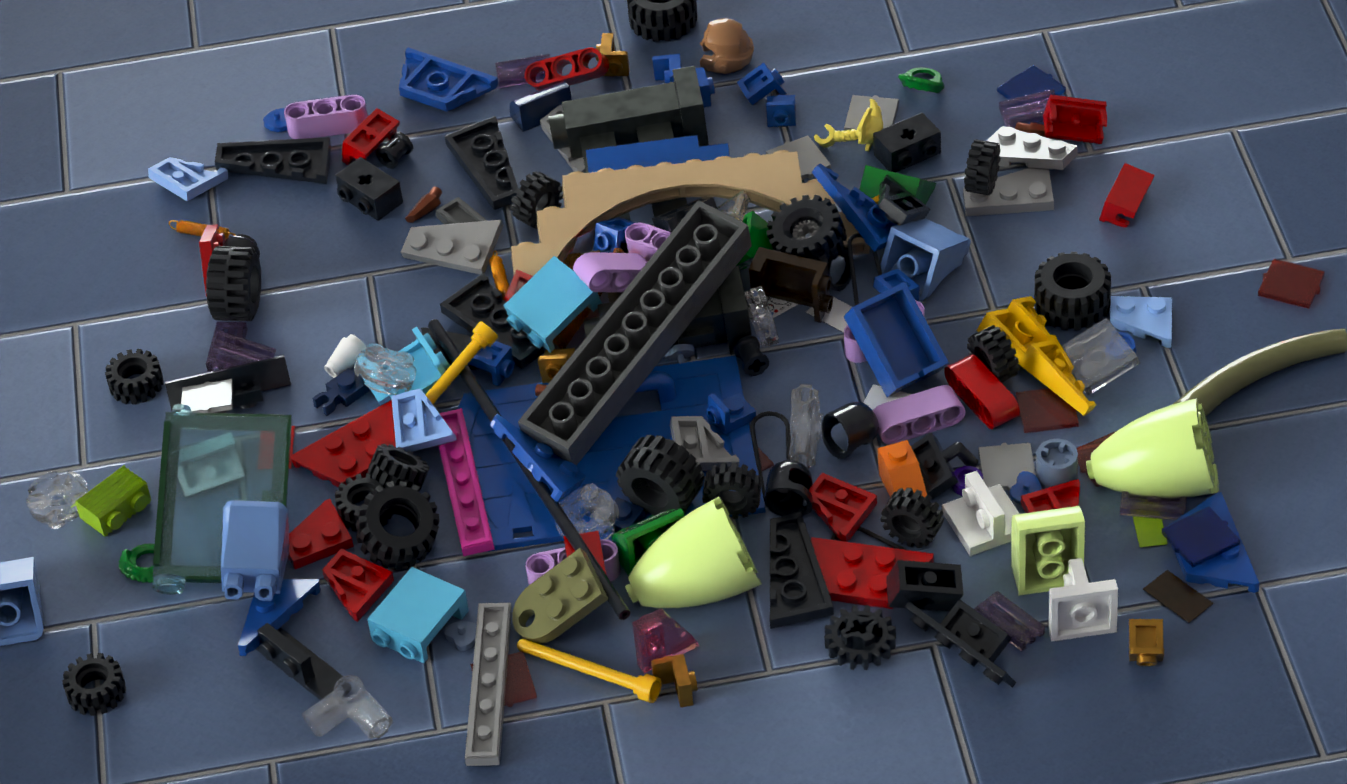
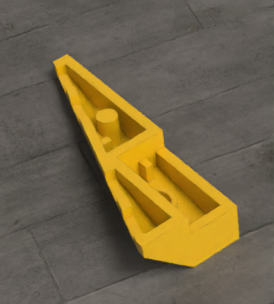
M1032 296L1012 299L1007 309L987 312L976 331H982L992 325L999 327L1001 332H1005L1006 339H1010L1012 342L1010 346L1012 349L1015 348L1017 354H1014V356L1018 358L1020 366L1083 416L1095 408V402L1089 401L1083 393L1085 388L1081 380L1076 381L1073 376L1072 370L1074 366L1056 335H1050L1045 328L1046 318L1044 315H1038L1034 309L1036 301Z

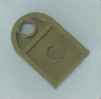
M581 548L577 549L530 584L519 595L513 608L512 622L516 632L523 638L538 644L550 642L608 600L595 569L584 550ZM535 615L533 623L526 627L529 617Z

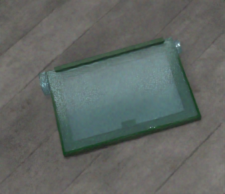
M176 404L173 406L172 412H166L153 557L152 589L154 591L173 595L184 592L185 582L222 583L223 507L228 501L280 502L287 508L292 415L191 413L192 408L185 404Z

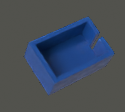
M905 282L853 306L843 316L886 397L910 387L914 382L918 383L940 372L949 363Z

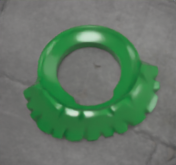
M913 68L898 76L902 85L911 89L940 93L944 89L941 74L934 69ZM927 73L933 75L934 78L927 80L914 77L913 75Z
M155 544L138 545L131 551L124 549L119 560L120 571L131 580L142 583H155L153 581L154 566L139 567L136 565V560L141 555L154 554Z

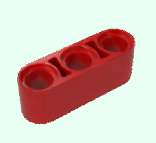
M592 47L530 64L526 68L525 79L528 84L538 91L562 81L570 86L604 76L609 69V61L597 49ZM594 57H598L599 62L597 66L589 69V61ZM572 64L571 72L563 76L562 70L564 66ZM545 71L544 80L536 83L537 74Z
M971 354L944 368L945 378L949 386L953 388L955 393L989 429H994L1020 416V407L1016 398L976 355Z

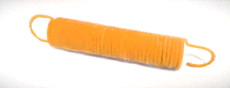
M175 220L169 221V225L172 221L177 222L175 229L177 232L202 236L207 224L180 220L179 223ZM219 227V233H224L225 241L229 234L236 236L230 233L228 228Z
M495 250L489 259V264L495 286L502 294V299L505 300L509 283L502 258L498 256Z

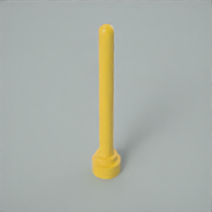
M481 321L472 330L473 335L470 337L472 341L426 393L427 398L432 404L437 401L481 348L491 347L499 338L488 325Z
M520 639L517 642V648L521 652L633 690V693L640 700L654 703L660 694L662 681L660 678L650 674L635 677L527 639Z

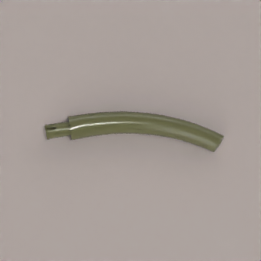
M1340 328L1305 334L1251 352L1217 370L1195 385L1173 404L1197 398L1198 403L1202 404L1205 416H1207L1222 402L1241 389L1274 372L1312 359L1346 353V329Z

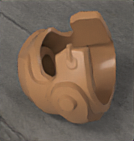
M728 18L716 19L708 23L700 45L705 52L712 50L714 55L704 54L699 61L700 67H704V70L727 74L741 70L750 63L754 52V45L752 39L742 28L741 23Z

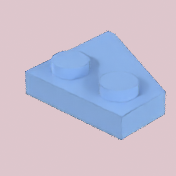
M171 157L148 168L151 180L185 201L195 198L228 179V170L226 168L220 167L218 171L213 172L204 170L202 163L185 162Z
M1111 296L1110 326L1122 331H1129L1143 339L1147 335L1162 340L1161 346L1171 348L1172 297Z
M421 388L392 396L396 448L401 447L406 452L408 450L414 452L457 440L456 435Z

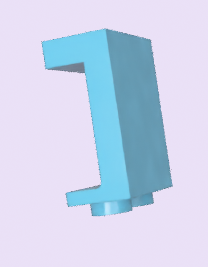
M553 256L503 306L509 316L506 319L507 322L516 331L519 332L522 329L528 334L527 337L534 346L539 349L543 346L551 353L555 349L552 342L553 339L586 307L594 312L598 308L597 305L602 304L598 292L591 291L572 269Z
M417 327L413 328L412 331L416 336V340L373 368L369 366L365 358L354 364L380 406L392 400L393 395L420 388L426 395L446 369L450 367L441 351L437 354L434 353L437 346L429 333L422 335Z
M411 567L367 619L371 639L377 645L395 650L407 659H415L425 663L428 659V644L452 616L462 620L468 613L466 592L462 588Z

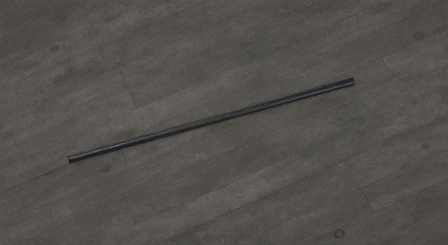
M433 319L429 322L428 327L453 363L460 355V352L439 320ZM467 364L459 375L490 422H492L496 414L500 415V413ZM507 437L502 439L573 549L576 551L581 548L587 553L608 597L607 601L620 620L627 619L631 614L630 610L560 504L551 497L552 492L547 484L538 482L533 477L531 471L512 453L515 447L514 443Z

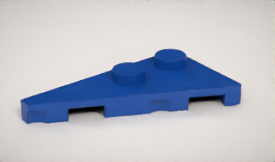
M818 164L812 171V174L842 210L847 220L860 233L865 243L873 251L885 248L890 229L893 226H897V224L892 223L885 217V212L878 207L873 199L855 186L850 191L836 181L839 176L837 173L822 164Z
M499 414L494 416L490 424L494 432L500 439H505L506 437L510 439L515 445L512 453L531 471L533 477L538 482L549 484L554 489L551 494L553 500L559 502L581 486L586 476L579 471L575 464L564 461L554 454L551 447L544 443H538Z
M283 579L280 594L275 593L271 601L259 600L255 597L254 593L238 644L239 655L246 656L261 644L257 631L259 628L268 623L278 630L290 619L292 614L297 613L303 608V599L309 594L318 595L321 590L319 579Z

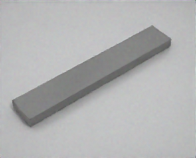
M478 603L465 750L466 766L500 765L512 616L511 603Z

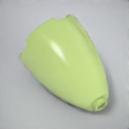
M1197 398L1172 404L1150 412L1122 427L1104 440L1091 453V460L1086 461L1089 478L1095 479L1098 485L1114 491L1151 498H1183L1218 493L1217 465L1212 464L1214 462L1211 445L1212 439L1202 404L1198 403Z
M717 497L696 508L667 529L638 560L628 576L630 584L625 585V588L632 602L639 601L641 606L684 608L714 603L737 596L762 585V583L755 574L758 572L733 521L729 518L726 506L721 498Z

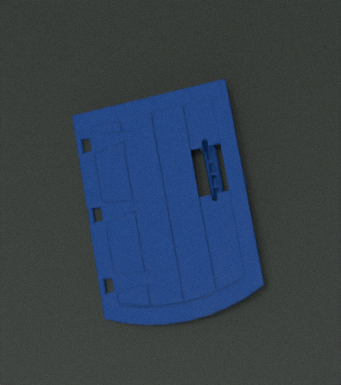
M735 355L656 366L635 393L658 390L661 411L615 417L577 464L579 471L586 476L581 486L558 502L579 534L586 533L588 526L601 522V518L594 519L586 516L585 506L587 504L592 507H598V505L594 504L593 496L595 493L604 496L607 502L613 503L617 497L632 503L618 485V478L616 476L618 467L639 438H645L646 435H653L654 437L658 435L672 440L670 421L671 417L703 416L709 423L711 430L723 439L724 448L731 456L736 454L739 458V467L741 468L742 464L747 465V471L753 468L756 471V475H759L749 423L724 434L717 425L710 423L706 415L708 395L715 393L721 401L737 393H740L744 398ZM541 382L485 390L500 415L520 429L519 419L538 397L535 395L536 385H548L549 383ZM471 392L464 393L457 409L462 408L495 549L491 551L564 541L563 536L565 535L503 440L499 438L490 426V420ZM547 484L551 492H553L554 489L549 484ZM704 484L685 511L684 516L705 504L702 500ZM762 488L760 505L753 514L766 512ZM645 512V518L643 520L649 518L652 515L648 512ZM530 531L533 533V536L514 538L516 533Z

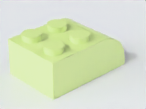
M1080 506L1012 515L1011 566L1019 596L1048 592L1050 588L1064 587L1063 575L1069 572V560L1082 558L1084 564L1085 519Z

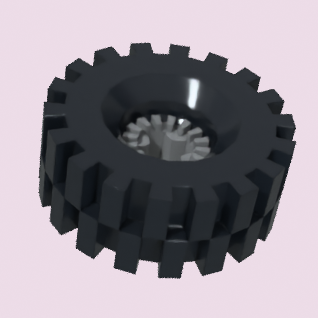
M802 195V200L797 201L795 197L790 199L792 204L787 206L783 203L779 206L780 213L773 212L771 215L773 221L768 220L767 227L769 230L766 231L773 250L829 264L828 259L830 257L835 260L839 256L837 250L843 251L845 247L843 241H847L846 229L835 204L832 205L829 199L825 198L822 201L819 195H814L813 199H810L809 195ZM811 233L809 238L805 237L806 234Z

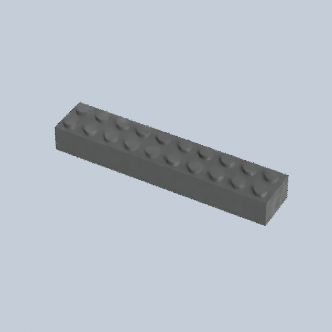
M698 200L519 419L520 430L538 443H544L551 447L554 454L564 461L572 462L577 466L751 248L752 244L748 225Z

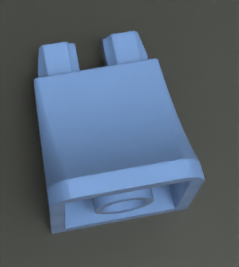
M926 218L893 226L890 229L880 265L882 274L895 269L901 270L920 286L918 301H925L940 282L962 264L963 257L968 254L971 239Z
M228 501L223 507L222 592L225 593L226 599L238 600L242 597L243 592L255 593V597L259 600L271 601L275 593L280 594L289 555L288 509L280 502Z
M34 557L0 562V646L37 640L42 636L44 624L40 584Z

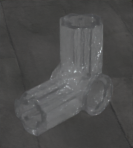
M800 384L791 393V442L788 457L789 460L798 461L809 469L811 466L816 465L818 444L823 439L822 420L824 414L820 413L819 391L815 390L810 384Z
M353 675L340 678L336 682L332 693L302 713L310 730L319 737H322L347 718H351L370 739L382 737L388 732L389 727L393 723L392 717L365 689L362 680Z

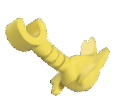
M870 99V108H867L857 130L836 131L831 125L826 124L825 128L829 131V136L826 139H821L818 135H815V141L820 146L826 148L832 146L835 142L855 141L858 139V144H866L865 151H869L873 144V133L883 129L880 106H878L874 99Z

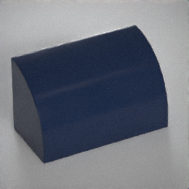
M562 81L512 101L510 103L511 118L522 132L541 125L540 120L557 106L562 105V102L572 100L570 86Z

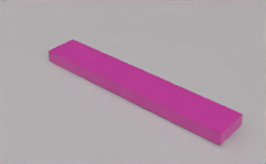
M460 408L439 413L457 439L456 441L439 445L463 557L495 550L463 410Z

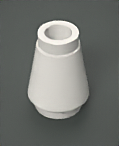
M350 334L347 338L343 337L324 366V369L333 378L346 369H351L355 366L354 364L365 358L364 354L368 351L366 345L355 335Z

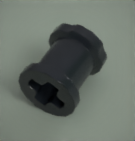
M395 132L385 146L381 145L376 149V156L381 164L389 169H393L398 165V160L403 155L410 154L413 151V144L404 133Z
M755 336L742 337L734 344V354L742 360V368L745 374L757 376L768 368L769 359L760 351V343Z

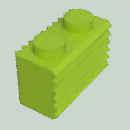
M123 465L76 500L75 503L80 518L103 536H107L113 530L119 529L133 514L136 515L137 512L144 510L150 504L151 496L146 481Z

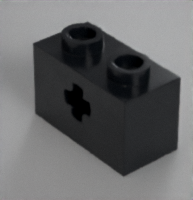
M921 112L873 133L874 156L888 171L899 172L940 154L941 131Z
M362 157L335 175L339 197L343 201L356 206L363 214H368L377 221L403 203L400 182Z
M898 560L886 577L888 607L906 608L905 605L909 601L922 610L950 612L957 601L964 595L961 565Z

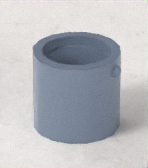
M1057 438L1049 439L1038 447L1035 471L1042 489L1078 479V452L1073 443Z

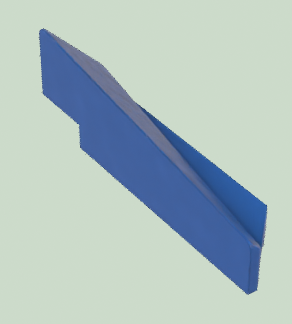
M698 135L586 150L589 173L597 172L604 168L620 170L627 169L633 165L649 167L656 166L662 162L678 164L685 163L691 159L707 161L715 160L721 156L730 157L728 143L699 146Z

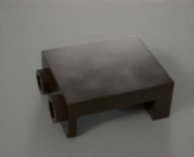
M758 248L749 267L752 307L764 310L770 297L813 307L814 321L821 323L825 313L829 314L833 305V296L830 295L832 277L828 276V264L771 249Z

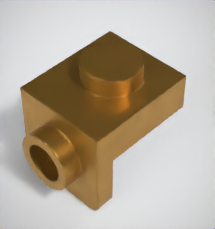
M602 33L601 45H596V49L605 55L609 61V69L604 76H628L630 71L628 53L626 51H615L613 33Z
M575 348L554 349L551 353L545 350L544 355L538 357V365L543 383H550L575 352Z
M1129 619V661H1137L1139 666H1155L1157 661H1163V619Z
M684 654L665 656L652 660L653 676L660 678L662 685L675 683L680 708L692 706V692L698 691L695 672H688Z

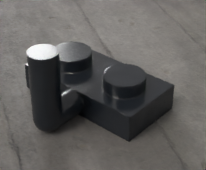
M932 433L911 445L919 462L926 492L932 499L958 483L949 461L958 457L966 466L976 467L978 464V459L961 442H955L943 450L938 439Z

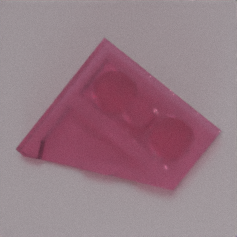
M661 608L650 614L643 615L638 620L632 622L637 665L643 673L652 670L651 661L654 659L684 654L699 646L693 635Z

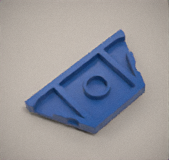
M409 47L405 51L406 61L402 67L403 77L400 78L399 84L400 96L447 112L499 86L498 79L495 76Z
M1222 492L1215 493L1168 525L1167 535L1186 582L1197 584L1209 583L1215 587L1228 588L1230 583L1248 586V592H1259L1258 578Z

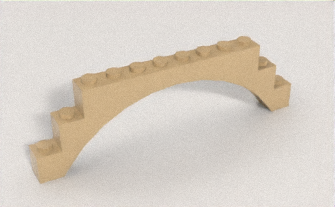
M779 150L773 154L766 155L750 153L744 157L737 158L721 156L715 160L707 161L691 159L685 163L678 164L662 162L656 166L649 167L633 165L627 169L620 170L604 168L591 173L575 171L568 175H562L565 208L550 206L537 211L539 243L522 242L517 246H511L513 275L518 269L534 276L553 256L563 262L566 256L572 252L577 237L595 229L597 222L616 218L651 203L681 197H720L750 202L780 213L779 206L783 203L787 206L792 204L790 199L795 197L797 201L802 200V195H809L810 199H813L814 195H819L822 201L827 198L831 201L832 205L835 202L817 179L802 183L797 151ZM841 211L839 214L846 229L848 241L851 235L859 232ZM863 238L853 239V255L869 254L870 246L865 243ZM843 241L845 247H847V241Z

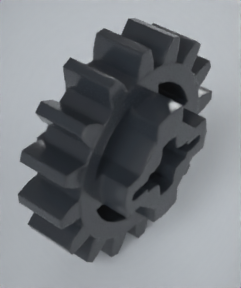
M853 605L852 612L848 613L842 608L840 609V618L831 616L830 625H825V649H829L830 658L838 657V665L840 666L849 662L850 669L852 670L856 668L857 664H862L864 670H868L869 663L873 662L876 666H880L881 657L886 659L891 657L890 650L896 648V627L892 626L890 616L883 618L881 609L872 613L870 612L869 605H866L863 611H859L858 607Z

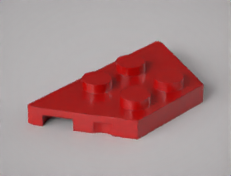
M392 400L290 456L292 464L296 468L302 466L312 471L315 477L329 480L337 487L341 483L347 485L346 479L349 477L353 481L356 480L357 474H361L362 478H366L368 467L377 446H381V444L388 446L390 444L396 448Z
M811 537V543L831 601L893 609L894 607H888L886 577L896 562L904 560L934 563V553Z

